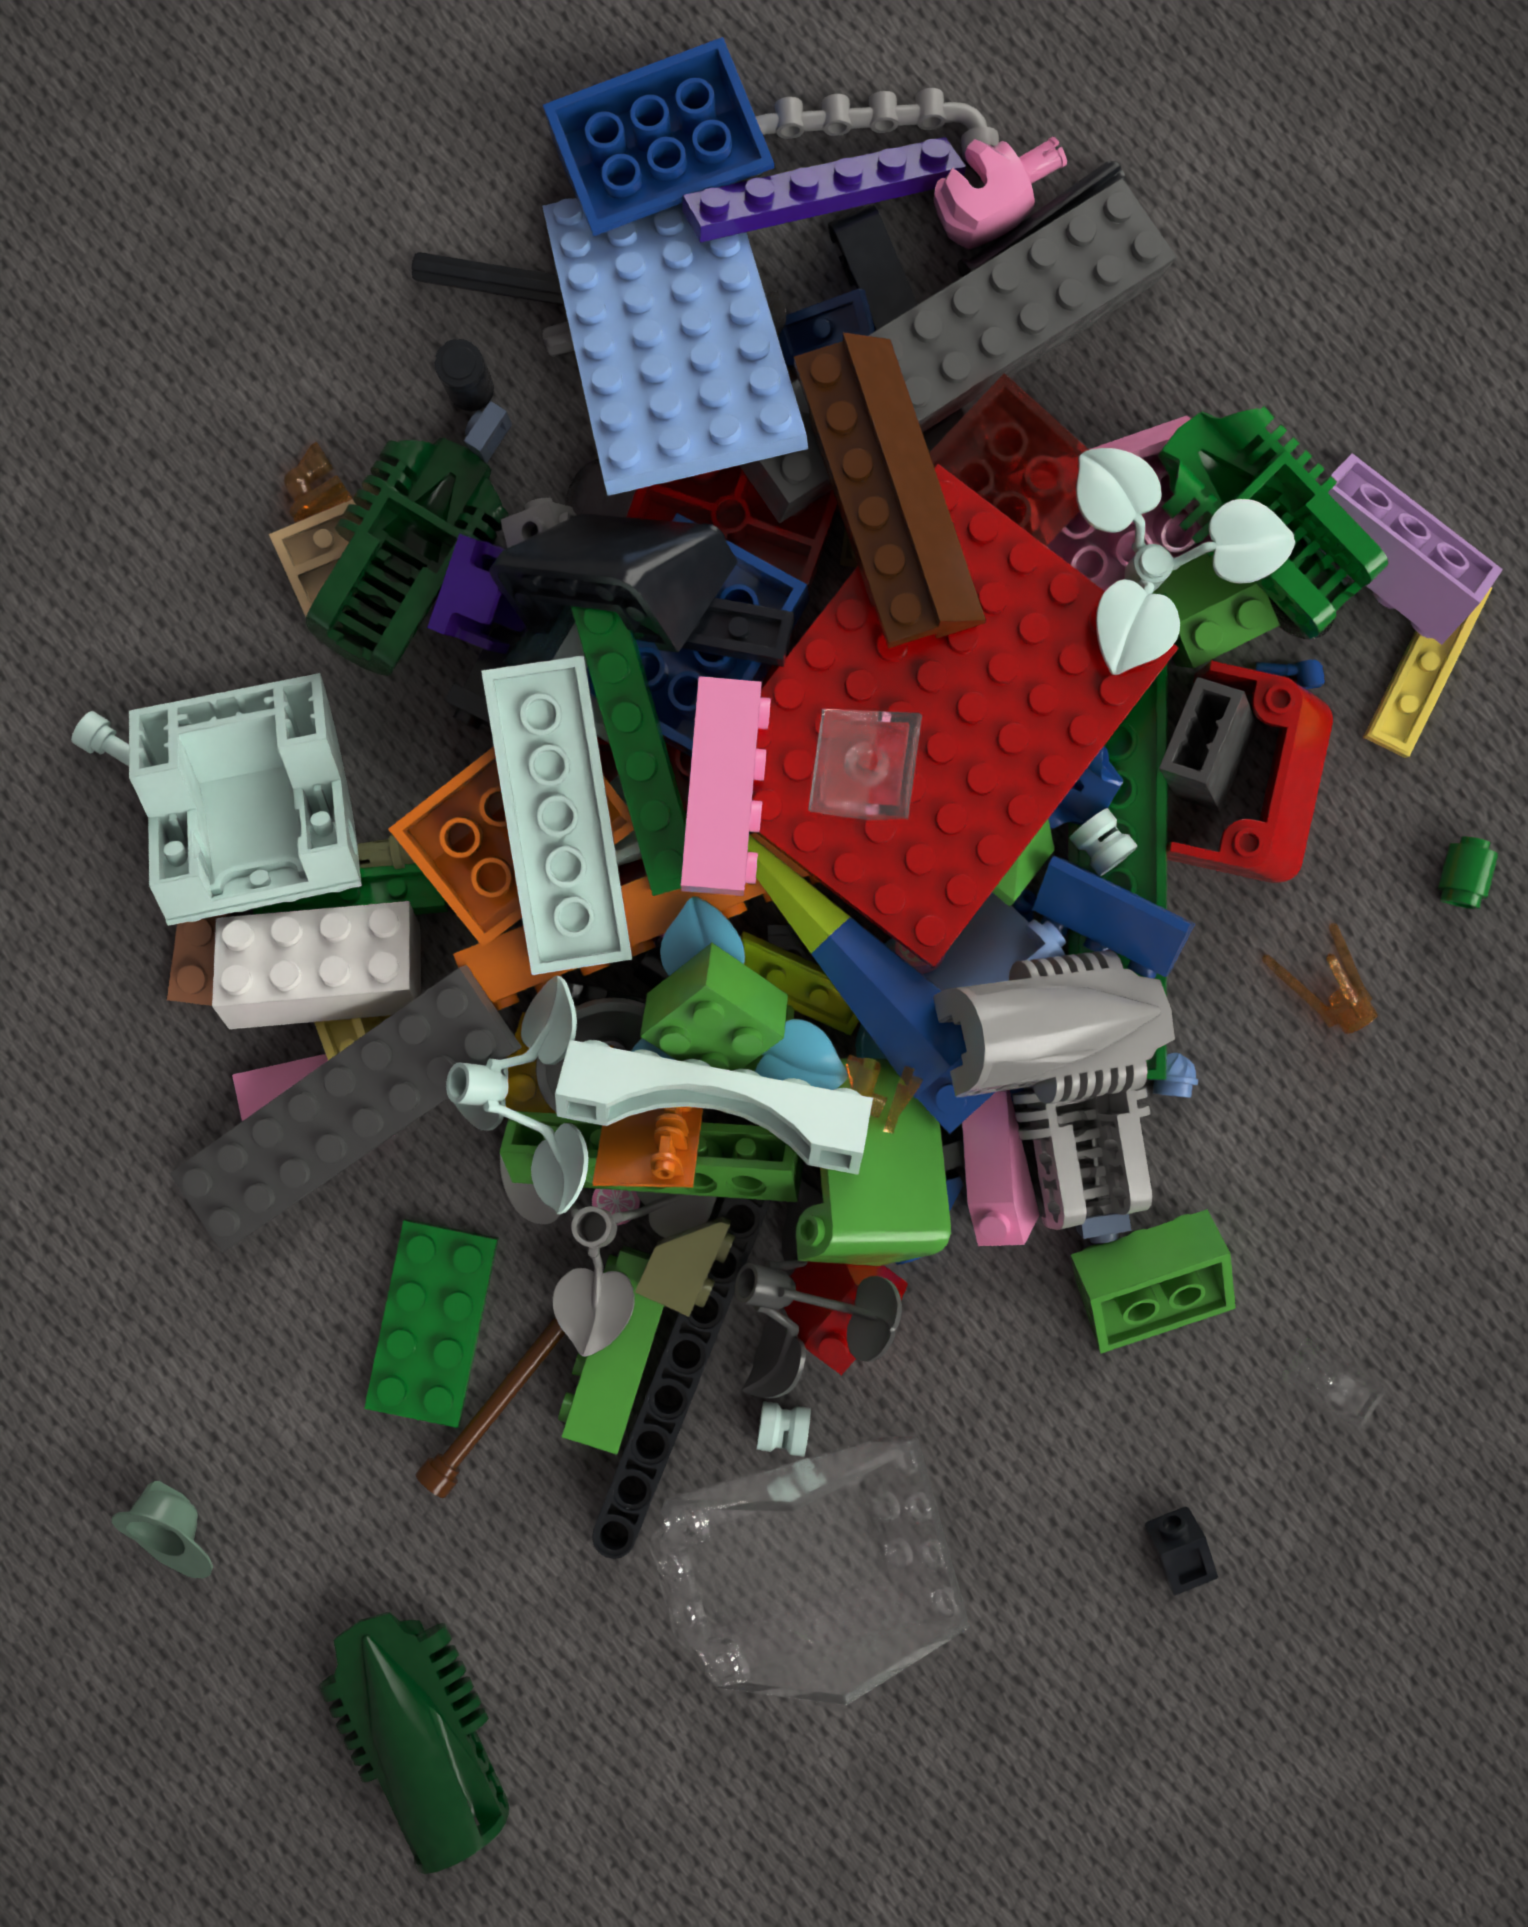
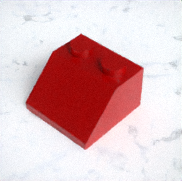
M808 1261L806 1266L795 1268L789 1275L795 1282L796 1291L855 1305L859 1284L863 1279L870 1276H879L890 1280L899 1291L901 1300L908 1286L906 1281L884 1265L868 1266ZM793 1300L784 1309L788 1317L799 1326L798 1338L803 1341L806 1350L842 1376L856 1360L847 1344V1328L852 1314Z

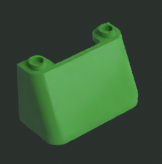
M840 1058L849 1074L846 1081L838 1088L852 1089L860 1093L861 1096L873 1098L863 1157L858 1175L820 1167L823 1203L805 1209L799 1217L796 1225L798 1261L882 1266L929 1256L942 1251L951 1235V1221L940 1123L912 1095L887 1059Z

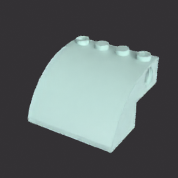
M320 673L129 711V779L148 817L149 887L168 926L184 922H196L203 918L233 912H244L252 908L281 902H293L301 898L330 892H341L349 888L362 886L351 800L337 733Z

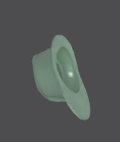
M153 1481L147 1485L129 1512H118L112 1516V1524L118 1531L135 1540L160 1563L191 1578H205L211 1575L213 1565L209 1556L194 1542L198 1518L197 1509L182 1493L161 1481Z

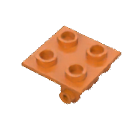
M687 1106L659 1108L628 1116L608 1126L602 1125L592 1182L593 1186L693 1188L703 1108Z

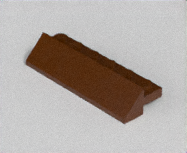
M843 332L842 342L794 356V367L809 409V420L871 606L875 608L887 647H895L935 634L937 639L984 624L986 619L891 339Z

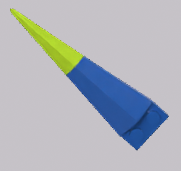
M749 834L748 852L758 853L756 878L912 1095L923 1104L950 1134L995 1092L955 1097L950 1071L963 1065L961 1054L966 1053L967 1049L961 1025L954 1024V1022L939 1023L933 996L943 990Z

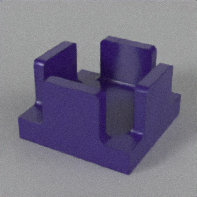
M459 534L427 628L444 635L459 638L489 651L507 654L509 644L488 636L492 624L496 622L522 633L527 631V627L490 575V567L505 548Z

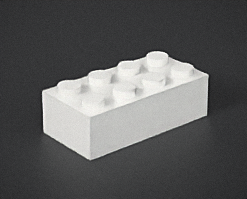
M409 901L216 918L212 1007L229 1029L393 1015L421 995L420 924Z

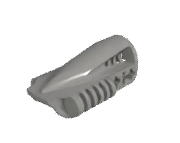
M1112 950L1017 961L1010 969L1009 981L949 988L933 996L939 1023L954 1022V1024L961 1025L967 1049L966 1053L961 1054L963 1065L950 1071L955 1097H967L1033 1086L1039 1101L1044 1104H1053L1059 1101L1065 1102L1090 1096L1096 1097L1104 1094L1119 1093L1120 1091L1139 1090L1147 1080L1146 1060L1153 1057L1157 1048L1175 1040L1172 1010L1161 981L1159 979L1141 977L1130 969H1123L1120 958Z
M1033 1086L1025 1087V1091L1012 1094L1013 1104H1027V1108L1016 1111L1015 1116L1017 1122L1030 1121L1031 1126L1020 1128L1018 1133L1021 1140L1033 1139L1038 1178L1045 1213L1042 1215L1043 1226L1049 1229L1061 1230L1084 1224L1086 1216L1109 1213L1126 1215L1150 1208L1152 1189L1140 1117L1150 1115L1151 1111L1149 1104H1137V1100L1148 1097L1147 1087H1142L1139 1090L1120 1091L1119 1093L1104 1094L1096 1097L1090 1096L1065 1102L1059 1101L1053 1104H1044L1039 1101ZM1098 1157H1101L1103 1166H1098ZM1105 1176L1107 1185H1100L1099 1177ZM1109 1195L1110 1199L1101 1200V1196Z

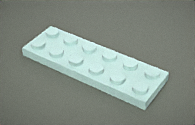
M584 655L481 671L531 974L537 975L632 960Z

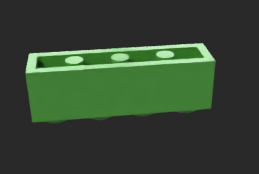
M623 1246L618 1257L611 1254L608 1257L603 1273L618 1271L624 1273L631 1281L635 1295L633 1313L624 1330L610 1345L590 1356H581L578 1353L572 1374L580 1376L575 1394L566 1392L558 1416L559 1421L566 1423L562 1438L616 1455L618 1454L664 1307L662 1304L635 1293L652 1254Z

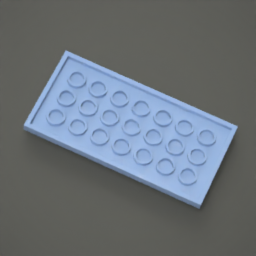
M576 198L563 199L559 202L542 206L608 496L808 449L806 431L746 232L700 243L682 212L681 203L593 236Z

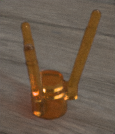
M1331 923L1329 930L1346 973L1334 954L1326 956V961L1341 987L1328 997V1001L1331 1004L1330 1007H1327L1270 955L1262 957L1264 964L1321 1015L1328 1028L1339 1024L1344 1034H1350L1365 1027L1378 1016L1377 1011L1370 1002L1372 997L1363 985L1345 939L1336 923Z

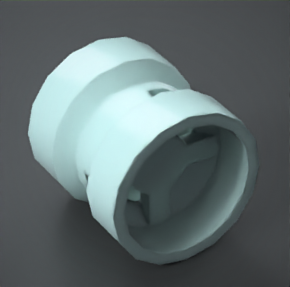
M1108 808L1097 813L1069 837L1078 850H1084L1091 857L1090 865L1099 876L1104 875L1138 848V845L1128 834H1122L1116 827L1117 819Z
M763 1401L756 1450L771 1452L775 1448L786 1449L789 1455L804 1457L808 1440L811 1408L796 1406L792 1410L781 1409L778 1403Z

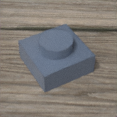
M490 401L483 412L478 410L466 426L465 435L467 437L464 442L468 449L486 464L512 426L507 411Z
M1109 1213L1086 1216L1084 1224L1075 1226L1076 1231L1083 1239L1090 1238V1242L1096 1244L1116 1241V1239H1119L1118 1233L1132 1231L1129 1214Z

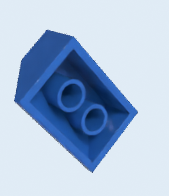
M1054 855L1048 865L1032 909L1043 915L1040 924L1049 921L1064 936L1071 929L1087 937L1083 946L1094 952L1115 951L1130 959L1127 966L1128 969L1143 977L1153 979L1157 973L1164 977L1169 975L1195 926V923L1064 858Z

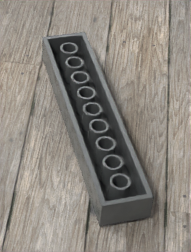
M1122 178L869 336L891 339L923 433L1146 291L1161 279L1177 256ZM799 379L791 384L806 431L808 449L739 465L779 524L833 490L809 420V409Z

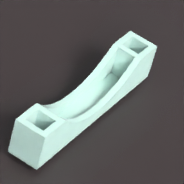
M569 1040L555 1092L557 1117L608 1126L631 1115L659 1108L687 1106L719 1110L743 1117L769 1130L789 1145L807 1165L857 1175L863 1157L873 1100L871 1097L861 1096L857 1091L848 1088L824 1089L811 1086L806 1081L796 1078H788L782 1081L762 1077L757 1072L749 1069L730 1071L711 1067L706 1062L697 1059L678 1061L662 1058L657 1053L649 1050L640 1049L631 1052L615 1049L597 1040H587L584 1042Z

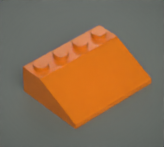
M493 746L388 828L483 948L522 918ZM604 777L614 845H616L630 834L634 828L628 806Z

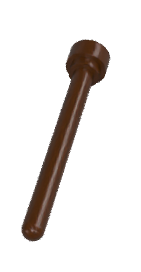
M556 1317L543 1330L444 1454L438 1453L434 1459L428 1458L415 1475L418 1481L431 1493L440 1498H445L458 1483L456 1478L460 1473L458 1466L565 1335Z

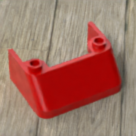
M1210 661L1195 673L1193 683L1199 677L1244 691L1246 695L1252 696L1251 706L1256 717L1261 722L1279 727L1280 729L1260 820L1241 819L1231 823L1222 833L1218 852L1176 842L1167 843V860L1269 883L1288 881L1295 877L1302 867L1333 725L1332 711L1322 699L1287 677Z

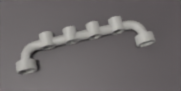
M926 88L919 91L915 96L916 104L897 105V98L893 92L879 91L869 97V107L850 108V100L846 95L832 94L822 100V110L803 111V103L799 98L784 97L776 101L775 113L755 116L763 135L777 133L779 137L784 139L797 138L804 132L824 131L827 135L837 136L844 135L851 129L871 128L874 132L885 133L904 125H918L923 130H932L942 127L945 123L957 122L968 128V131L961 137L962 158L966 163L968 162L965 157V151L974 139L991 147H995L999 143L998 131L987 127L985 118L976 108L966 103L944 102L943 92L937 88ZM762 173L752 176L750 178H756L760 176Z

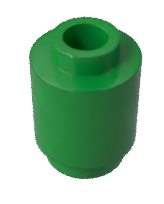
M1462 836L1460 843L1449 844L1438 889L1442 890L1441 902L1466 909H1480L1482 899L1488 898L1498 858V853L1489 849L1491 842L1480 838Z

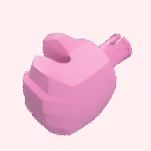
M1052 136L1043 144L1018 157L1007 142L1001 141L995 147H991L974 139L966 148L965 157L969 165L980 176L985 186L979 189L972 187L962 174L952 168L946 178H941L937 181L935 187L934 204L947 236L957 244L967 249H973L989 243L1016 228L1034 208L1035 200L1031 184L1067 165L1063 148L1055 149L1059 145V141Z

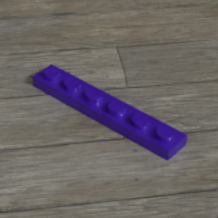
M946 137L928 139L920 143L888 148L875 153L843 158L834 162L798 168L789 172L753 178L744 182L683 195L682 212L701 243L935 189L937 181L941 178H946L952 168L964 176L966 166Z

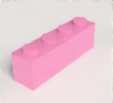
M699 676L681 877L682 891L744 896L745 883L755 884L758 853L748 852L749 832H760L762 801L752 800L753 781H764L766 749H756L758 729H768L771 698L761 697L762 682Z

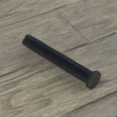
M1117 161L1105 162L970 260L966 258L959 260L957 266L960 275L964 277L1123 178L1125 181V174Z
M423 252L415 253L412 260V278L418 282L565 306L557 274Z

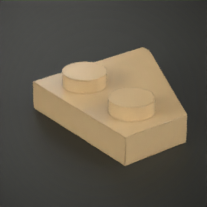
M353 499L269 534L305 617L320 589L349 544L348 541L338 534L335 526L340 519H347L344 511L349 504H355Z

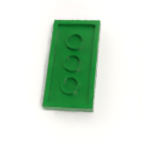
M409 1219L403 1220L364 1409L455 1428L460 1426L499 1238Z

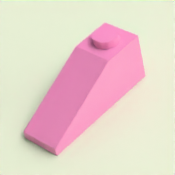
M1010 1090L995 1092L962 1122L967 1203L978 1246L1025 1245L1040 1215L1022 1140L1019 1139V1127L1016 1121Z

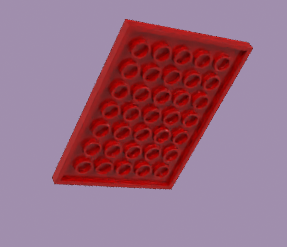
M939 464L934 469L986 622L937 639L935 634L888 648L875 608L871 606L859 567L857 566L786 657L784 667L779 666L761 689V697L771 698L768 729H758L756 749H766L764 781H753L752 800L762 801L760 832L755 833L931 968L937 965L1179 648L1173 644L1159 658L1131 668L1119 675H1112L1101 654L1096 631L1097 607L1105 591Z

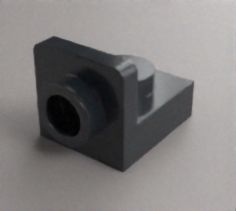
M1182 1507L1145 1523L1147 1533L1156 1548L1167 1584L1174 1596L1218 1579L1206 1536L1188 1507Z

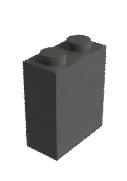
M1196 678L1159 767L1175 797L1221 813L1257 726L1244 691L1203 678Z

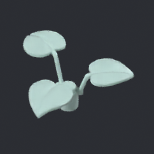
M1115 448L1091 449L1079 456L1076 501L1087 523L1095 529L1109 533L1125 530L1132 521L1135 524V542L1132 544L1135 555L1125 568V579L1115 582L1104 592L1096 612V631L1099 648L1112 675H1119L1131 668L1159 658L1177 640L1180 631V619L1174 603L1164 595L1152 594L1166 580L1172 570L1178 569L1181 565L1207 552L1214 551L1213 568L1220 578L1232 583H1251L1265 578L1277 570L1288 559L1294 548V534L1272 510L1254 500L1238 499L1224 504L1212 516L1209 523V534L1213 542L1203 543L1178 557H1172L1163 546L1157 544L1146 545L1144 543L1145 520L1141 514L1153 510L1161 500V486L1153 468L1140 457Z
M557 975L543 986L525 1013L522 1022L521 1038L523 1043L529 1047V1050L519 1056L501 1060L489 1059L486 1066L456 1063L448 1073L446 1091L449 1099L455 1104L461 1114L480 1130H493L506 1117L534 1129L544 1136L545 1140L538 1145L533 1156L531 1177L540 1199L546 1205L553 1208L557 1214L562 1215L574 1204L586 1180L588 1150L584 1137L580 1130L570 1123L560 1125L554 1133L550 1126L507 1108L505 1097L508 1094V1067L533 1062L537 1057H539L543 1064L555 1065L565 1058L569 1040H575L577 1017L574 1002L566 981L562 976Z

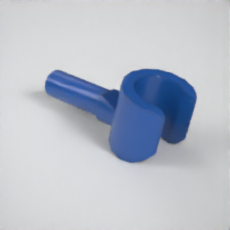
M1310 659L1295 664L1256 662V671L1286 677L1296 676L1297 684L1305 689L1320 688L1325 682L1323 667L1317 660Z

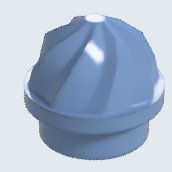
M1180 1053L1167 1055L1166 1080L1149 1079L1154 1081L1153 1094L1191 1098L1193 1085H1198L1194 1064Z

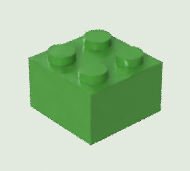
M711 942L647 993L640 1037L678 1061L697 1059L715 1068L730 1071L742 1069L784 1039L788 994Z

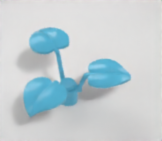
M697 896L691 897L686 902L681 912L665 932L661 942V961L669 976L711 942L741 963H745L744 946L736 929L716 907ZM801 1019L786 1021L784 1039L762 1054L763 1057L755 1070L762 1077L782 1081L788 1078H796L806 1081L811 1086L830 1090L837 1089L842 1085L849 1074L828 1036L816 1025ZM643 1038L639 1040L631 1051L649 1050L657 1053L662 1058L675 1060Z

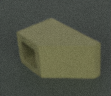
M719 1217L658 1240L635 1293L688 1317L694 1305L703 1308L715 1283L714 1280L707 1277L713 1262L717 1260L724 1263L735 1238L734 1235L727 1232L731 1220Z

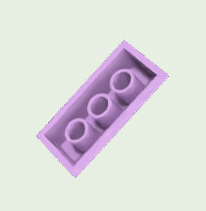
M1352 453L1332 473L1337 483L1328 494L1380 546L1388 558V566L1367 587L1373 591V595L1379 603L1387 608L1396 609L1411 621L1412 627L1420 635L1426 638H1433L1442 645L1480 604L1503 569Z

